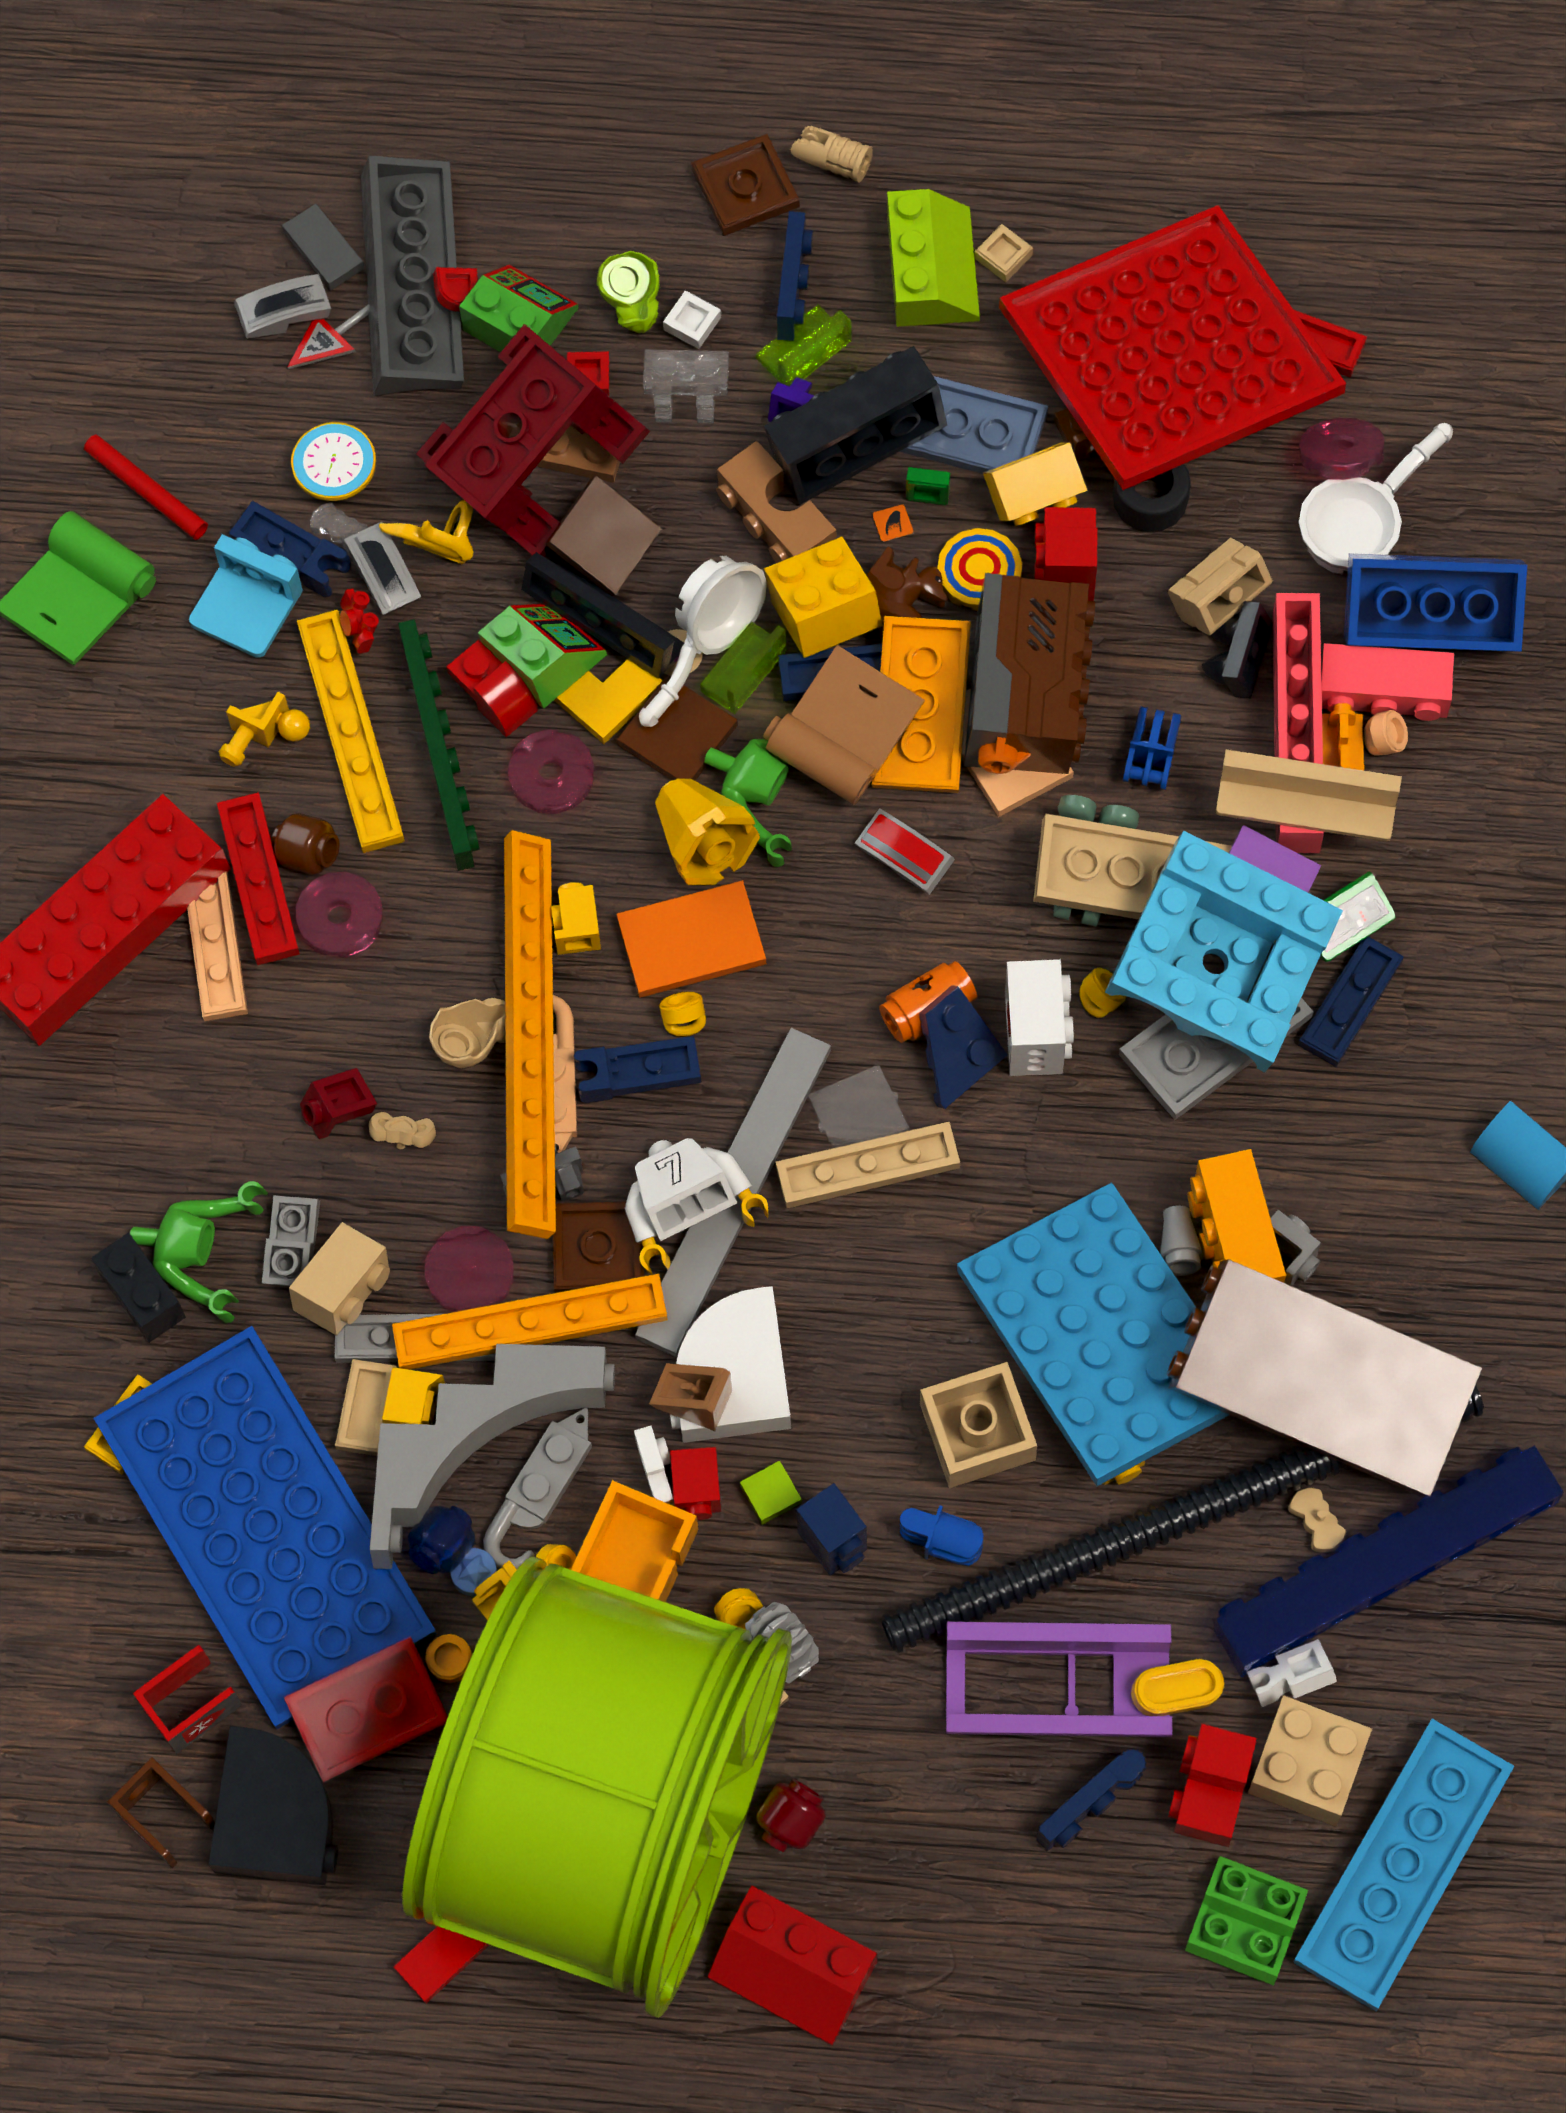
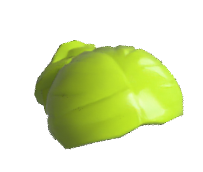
M634 251L608 257L598 269L597 286L601 296L608 304L616 308L618 323L622 327H626L628 330L636 333L647 332L656 322L658 316L659 302L655 298L659 291L660 281L656 262L646 255Z

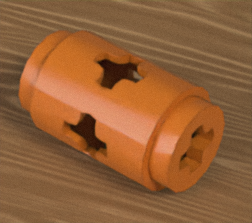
M954 961L948 965L941 963L887 995L886 1002L879 1005L881 1016L897 1041L900 1043L908 1039L915 1041L924 1035L922 1033L919 1013L951 985L959 986L969 1002L977 999V992L972 980L958 962ZM918 983L921 986L927 984V988L924 990L921 988L912 990Z

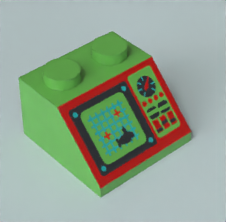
M511 265L482 275L459 306L463 331L499 352L505 348L524 324L551 346L579 308L576 302Z
M544 604L509 606L478 632L481 642L502 663L507 661L531 691L536 703L543 709L607 656L606 650L582 629Z

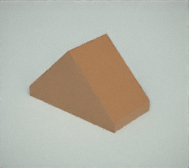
M666 1363L649 1405L715 1431L732 1392L731 1373L727 1369L719 1367Z

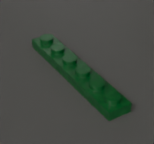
M415 619L400 622L398 625L457 869L460 871L473 868L475 865L472 852L480 850L474 825L465 826L462 814L470 811L465 786H455L453 774L461 772L455 747L446 749L443 737L451 734L446 709L437 711L434 700L435 697L442 696L437 672H428L425 663L426 659L433 658L427 633L418 634Z

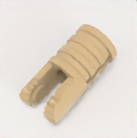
M809 125L802 131V138H798L790 149L793 157L821 169L830 170L832 173L841 174L843 177L852 178L856 182H861L865 177L873 154L871 146L862 145L860 142L851 141L849 138L840 137L838 134Z

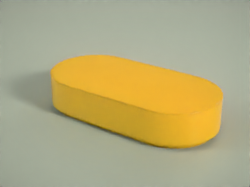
M1196 1659L1144 1671L1135 1679L1131 1688V1697L1135 1707L1144 1715L1166 1716L1210 1706L1221 1696L1224 1688V1679L1221 1671L1215 1664L1208 1660Z

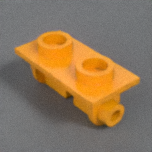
M1350 704L1334 705L1333 712L1322 714L1323 764L1364 771L1363 714H1356L1352 711Z

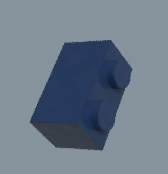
M835 1483L796 1509L798 1534L830 1576L839 1569L842 1573L850 1571L865 1558L863 1552L867 1550V1526Z

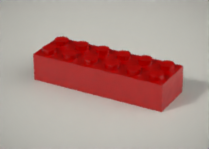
M162 794L0 942V1009L38 1046L42 1045L187 910L192 901L195 900L196 902L200 898L199 895L206 888L216 884L221 874L231 870L222 848Z

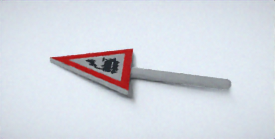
M370 305L365 306L336 329L324 319L312 320L287 368L292 369L356 352L341 335L369 314Z

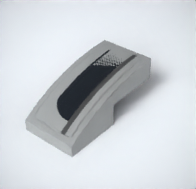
M319 274L294 278L263 287L237 298L234 303L246 339L286 333L289 323L328 318L331 311V306Z
M379 522L343 539L361 578H364L381 616L421 598V595L391 536L382 532L379 528V524L383 522Z

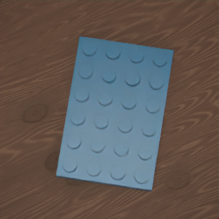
M1113 1183L1092 1192L957 1263V1272L1096 1486L1229 1415L1168 1389L1172 1378L1167 1376L1170 1362L1177 1350L1183 1352L1190 1337V1335L1184 1333L1185 1326L1196 1306Z

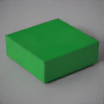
M908 467L906 478V499L908 501L948 505L950 472Z

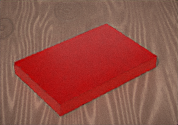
M410 1636L283 1696L322 1782L445 1724L448 1718Z

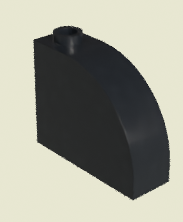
M230 1726L209 1866L216 1874L326 1886L327 1873H335L338 1845L332 1844L333 1813L327 1791L319 1775L303 1753L283 1738L263 1730Z

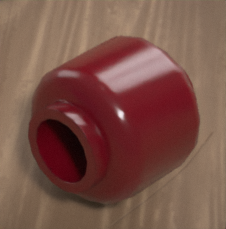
M792 1779L789 1784L783 1782L775 1784L756 1815L758 1824L765 1830L761 1838L781 1852H785L788 1846L795 1849L806 1848L825 1820V1810L820 1805L824 1798L796 1779Z

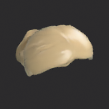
M489 998L484 1001L473 999L439 1009L431 1023L429 1039L433 1050L443 1063L457 1068L473 1067L488 1056L496 1042H506L504 1000Z

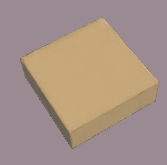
M1001 224L975 250L974 259L1006 283L1033 256V247Z

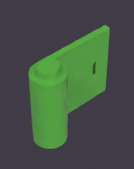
M69 511L62 515L53 526L48 538L49 550L0 600V616L74 666L139 597L144 598L150 593L155 585L156 577L153 576L155 568L151 563L74 511Z

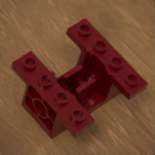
M524 324L497 356L507 364L506 368L454 430L442 422L416 455L426 462L425 466L462 499L488 521L505 531L532 556L537 552L546 557L551 549L545 543L560 522L531 498L533 493L522 485L525 479L570 426L581 434L586 432L622 464L648 435L650 430Z

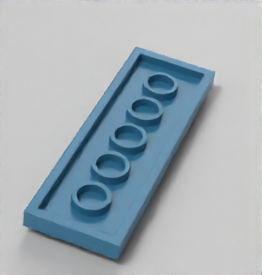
M1431 1719L1293 1963L1372 2010L1377 2011L1507 1781L1514 1765L1438 1721Z

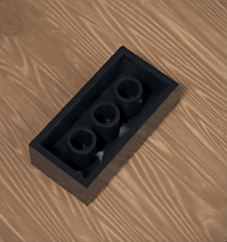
M912 346L903 352L892 353L883 363L866 372L861 371L853 374L840 386L814 395L808 403L791 412L780 413L770 423L765 425L764 428L773 459L783 469L784 481L798 504L801 505L946 427L947 421L939 385L915 346Z

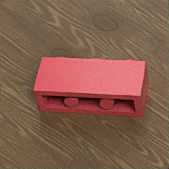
M1324 643L1321 655L1322 709H1328V711L1333 712L1334 705L1347 703L1351 705L1352 711L1371 712L1373 715L1388 710H1395L1400 715H1412L1423 721L1447 718L1452 701L1454 653Z

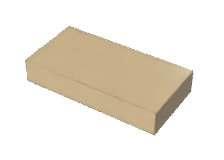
M352 1359L335 1443L337 1450L378 1456L380 1423H383L382 1416L392 1367L397 1368V1366Z

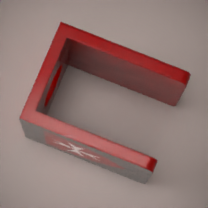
M200 1645L194 1647L133 1692L141 1707L176 1754L242 1705L234 1690L229 1687L171 1731L167 1729L153 1710V1706L211 1664Z

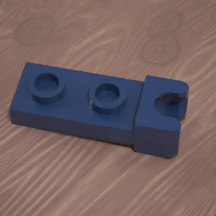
M254 501L250 503L229 532L230 538L234 540L238 537L244 538L252 542L260 552L271 557L281 555L289 559L296 566L303 585L323 597H330L332 595L329 577L324 572L328 569H335L341 573H347L350 570V557L344 549L325 538L322 540Z
M694 1036L609 1048L606 1050L603 1046L578 1050L574 1053L575 1066L578 1072H593L596 1074L593 1079L579 1083L580 1100L584 1103L613 1099V1096L701 1083Z

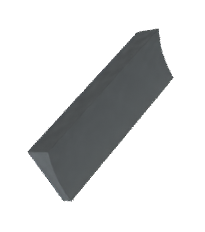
M368 156L361 175L367 293L368 304L370 305L369 328L373 396L422 389H461L464 383L460 312L448 310L439 303L435 295L433 279L436 267L457 268L450 162Z

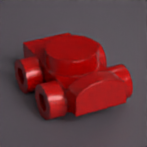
M354 588L345 590L340 605L343 611L340 614V623L346 636H354L352 640L357 652L361 654L369 652L375 639L373 633L377 628L379 619L374 613L367 612L364 614L363 612L369 604V595L364 591L355 592Z

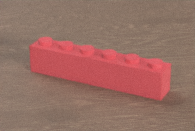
M1276 593L1272 615L1275 757L1323 764L1320 593ZM1276 824L1277 843L1296 853H1320L1324 832Z

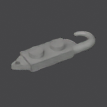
M587 1408L558 1423L554 1421L550 1423L506 1494L505 1501L486 1530L483 1540L484 1550L493 1557L497 1568H501L502 1565L510 1560L514 1567L518 1569L526 1559L534 1557V1553L531 1550L526 1551L518 1558L505 1557L501 1553L500 1542L511 1524L523 1529H535L547 1522L592 1448L591 1442L588 1441L589 1412ZM578 1418L584 1419L583 1423H577L576 1421Z

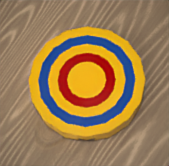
M975 528L962 531L947 541L939 554L937 568L942 575L943 591L949 600L960 607L962 604L965 607H972V610L977 611L985 573L1021 577L1022 561L1018 549L1008 537L994 530Z

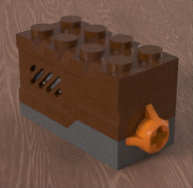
M985 573L976 616L964 767H981L985 771L995 774L1008 773L1012 770L1068 774L1071 762L1079 763L1081 744H1084L1087 725V718H1083L1084 705H1087L1090 683V680L1086 679L1087 666H1090L1092 654V640H1089L1090 627L1093 626L1095 601H1088L1089 584L1055 582Z

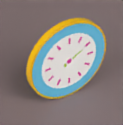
M330 422L315 426L302 435L293 449L291 467L296 482L307 494L320 500L339 501L358 494L369 484L376 468V455L370 439L360 429L346 423Z

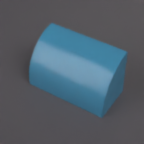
M1509 1101L1490 1122L1470 1151L1471 1154L1537 1210L1566 1181V1147L1512 1101Z

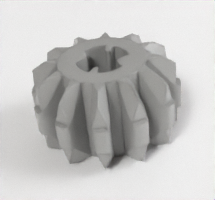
M773 1602L768 1607H762L754 1613L753 1618L745 1623V1629L751 1632L752 1640L760 1634L770 1638L780 1628L790 1631L792 1646L785 1682L791 1683L796 1678L803 1677L811 1671L813 1665L819 1662V1651L813 1642V1637L808 1633L805 1625L800 1622L796 1614L792 1613L786 1605Z

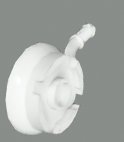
M1447 423L1436 425L1427 437L1412 447V451L1398 464L1383 484L1378 481L1373 482L1367 478L1347 475L1330 478L1311 490L1302 503L1298 523L1308 552L1319 565L1331 572L1343 574V570L1348 571L1349 553L1389 554L1398 541L1402 522L1393 494L1423 462H1428L1430 456L1437 449L1450 441L1453 435L1452 426Z
M720 556L722 561L717 563L710 559L691 574L678 597L684 601L682 611L678 608L675 611L677 623L687 631V637L680 650L677 664L667 684L661 686L659 693L646 708H642L640 711L639 720L642 726L653 727L659 722L658 719L672 702L679 699L678 692L691 671L696 653H704L705 655L719 654L736 644L748 632L759 616L766 597L767 581L763 570L752 563H737L727 556Z

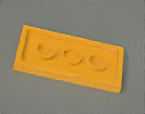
M884 616L880 672L924 699V703L872 780L873 788L959 793L971 621Z

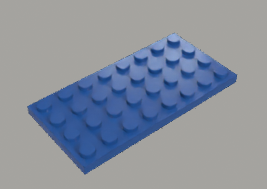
M253 1326L94 1417L97 1426L276 1730L294 1720L283 1696L409 1636L416 1647L437 1634L394 1560L392 1569L373 1568L370 1554L372 1524Z

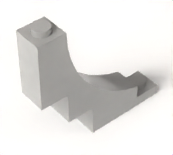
M496 1344L493 1385L439 1383L435 1425L380 1423L370 1540L373 1568L392 1569L393 1552L401 1553L402 1527H421L422 1519L426 1516L425 1513H427L441 1487L468 1457L491 1439L517 1425L548 1414L580 1408H605L606 1391H614L615 1364H607L606 1348L599 1346Z

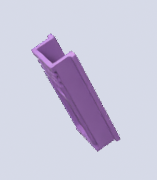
M947 1622L946 1734L1172 1737V1716L1144 1715L1135 1707L1131 1697L1132 1685L1141 1673L1151 1668L1169 1665L1171 1624ZM965 1654L1068 1655V1706L1065 1708V1715L965 1714ZM1075 1656H1113V1716L1078 1715L1079 1709L1075 1705Z

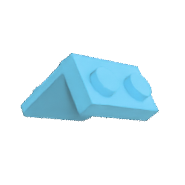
M222 534L214 547L219 568L189 617L190 625L197 631L253 657L260 658L266 654L303 592L298 570L293 562L281 555L271 557L260 552L252 542L244 538L238 537L234 540Z

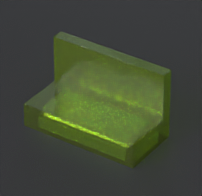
M816 305L805 314L804 324L796 325L794 341L777 340L775 338L756 354V359L782 384L790 386L796 377L801 379L807 378L852 341L851 320L841 310L831 317L819 305Z
M751 621L700 684L701 692L733 714H736L776 665L778 655L785 654V629L778 625L770 634Z

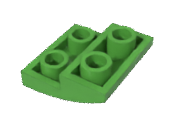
M1219 1856L1185 1951L1274 1985L1308 1890Z

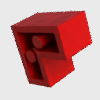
M1045 507L1044 523H1035L1036 561L1034 579L1089 584L1088 601H1094L1098 534L1096 508Z
M1201 1724L1198 1737L1188 1736L1179 1771L1188 1774L1184 1792L1174 1791L1168 1815L1170 1818L1177 1819L1174 1833L1229 1847L1257 1738Z

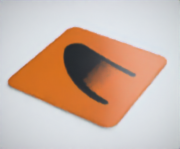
M903 504L872 514L880 539L883 542L913 533L910 519Z

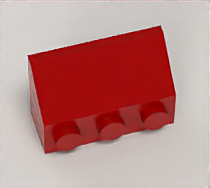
M751 1885L728 1927L707 1978L833 2046L877 1964V1952Z

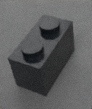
M129 1232L91 1258L99 1275L148 1343L186 1318L179 1301Z

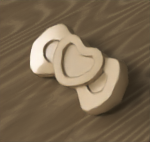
M380 1112L371 1117L368 1125L370 1136L375 1141L397 1143L396 1147L398 1149H404L405 1145L423 1148L430 1145L436 1137L434 1123L428 1118L414 1121L406 1116L393 1118L386 1112Z
M1311 1487L1298 1490L1290 1499L1288 1511L1293 1515L1303 1518L1304 1529L1312 1534V1550L1319 1553L1335 1551L1343 1543L1346 1530L1338 1525L1336 1516L1330 1513L1329 1504L1323 1500L1321 1490Z

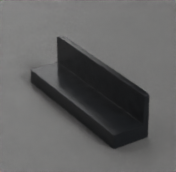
M537 552L526 561L521 590L658 679L678 660L684 642L559 561L555 559L548 560Z

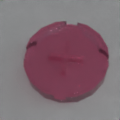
M460 1226L445 1232L436 1240L437 1243L432 1247L431 1251L429 1250L425 1259V1280L432 1297L444 1309L458 1312L499 1304L507 1297L514 1282V1261L507 1244L500 1237L498 1238L495 1234L490 1233L489 1230L480 1226Z

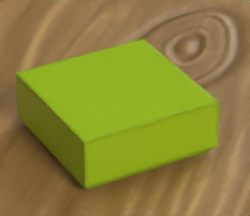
M780 1461L740 1481V1487L762 1525L802 1504L800 1495Z

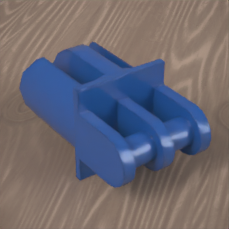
M1141 706L1138 711L1133 738L1130 742L1123 782H1129L1130 778L1142 781L1143 786H1147L1148 782L1160 784V789L1166 790L1182 716L1181 714L1173 713L1165 747L1159 744L1165 711L1156 709L1149 741H1141L1148 707ZM1133 762L1145 764V768L1132 766ZM1151 767L1164 768V772L1152 770Z
M939 1505L936 1515L915 1508L906 1509L900 1515V1534L902 1538L908 1542L925 1547L924 1559L928 1560L930 1555L958 1565L971 1566L982 1555L984 1537L982 1528L972 1521L943 1512V1506Z

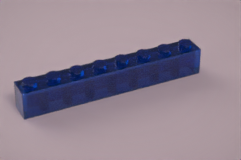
M1534 1445L1523 1452L1520 1447L1509 1450L1496 1460L1498 1466L1485 1473H1482L1480 1468L1467 1473L1456 1482L1459 1487L1444 1495L1441 1490L1432 1492L1431 1496H1425L1417 1503L1419 1509L1406 1516H1403L1401 1511L1396 1512L1382 1520L1377 1525L1380 1530L1365 1538L1362 1533L1353 1535L1339 1544L1338 1549L1340 1552L1324 1560L1322 1555H1317L1298 1567L1300 1573L1286 1581H1284L1282 1576L1274 1578L1258 1589L1260 1595L1244 1603L1243 1599L1239 1598L1222 1607L1218 1611L1220 1617L1216 1619L1213 1630L1241 1677L1245 1676L1248 1671L1276 1659L1275 1656L1298 1647L1557 1505L1564 1491L1536 1446Z

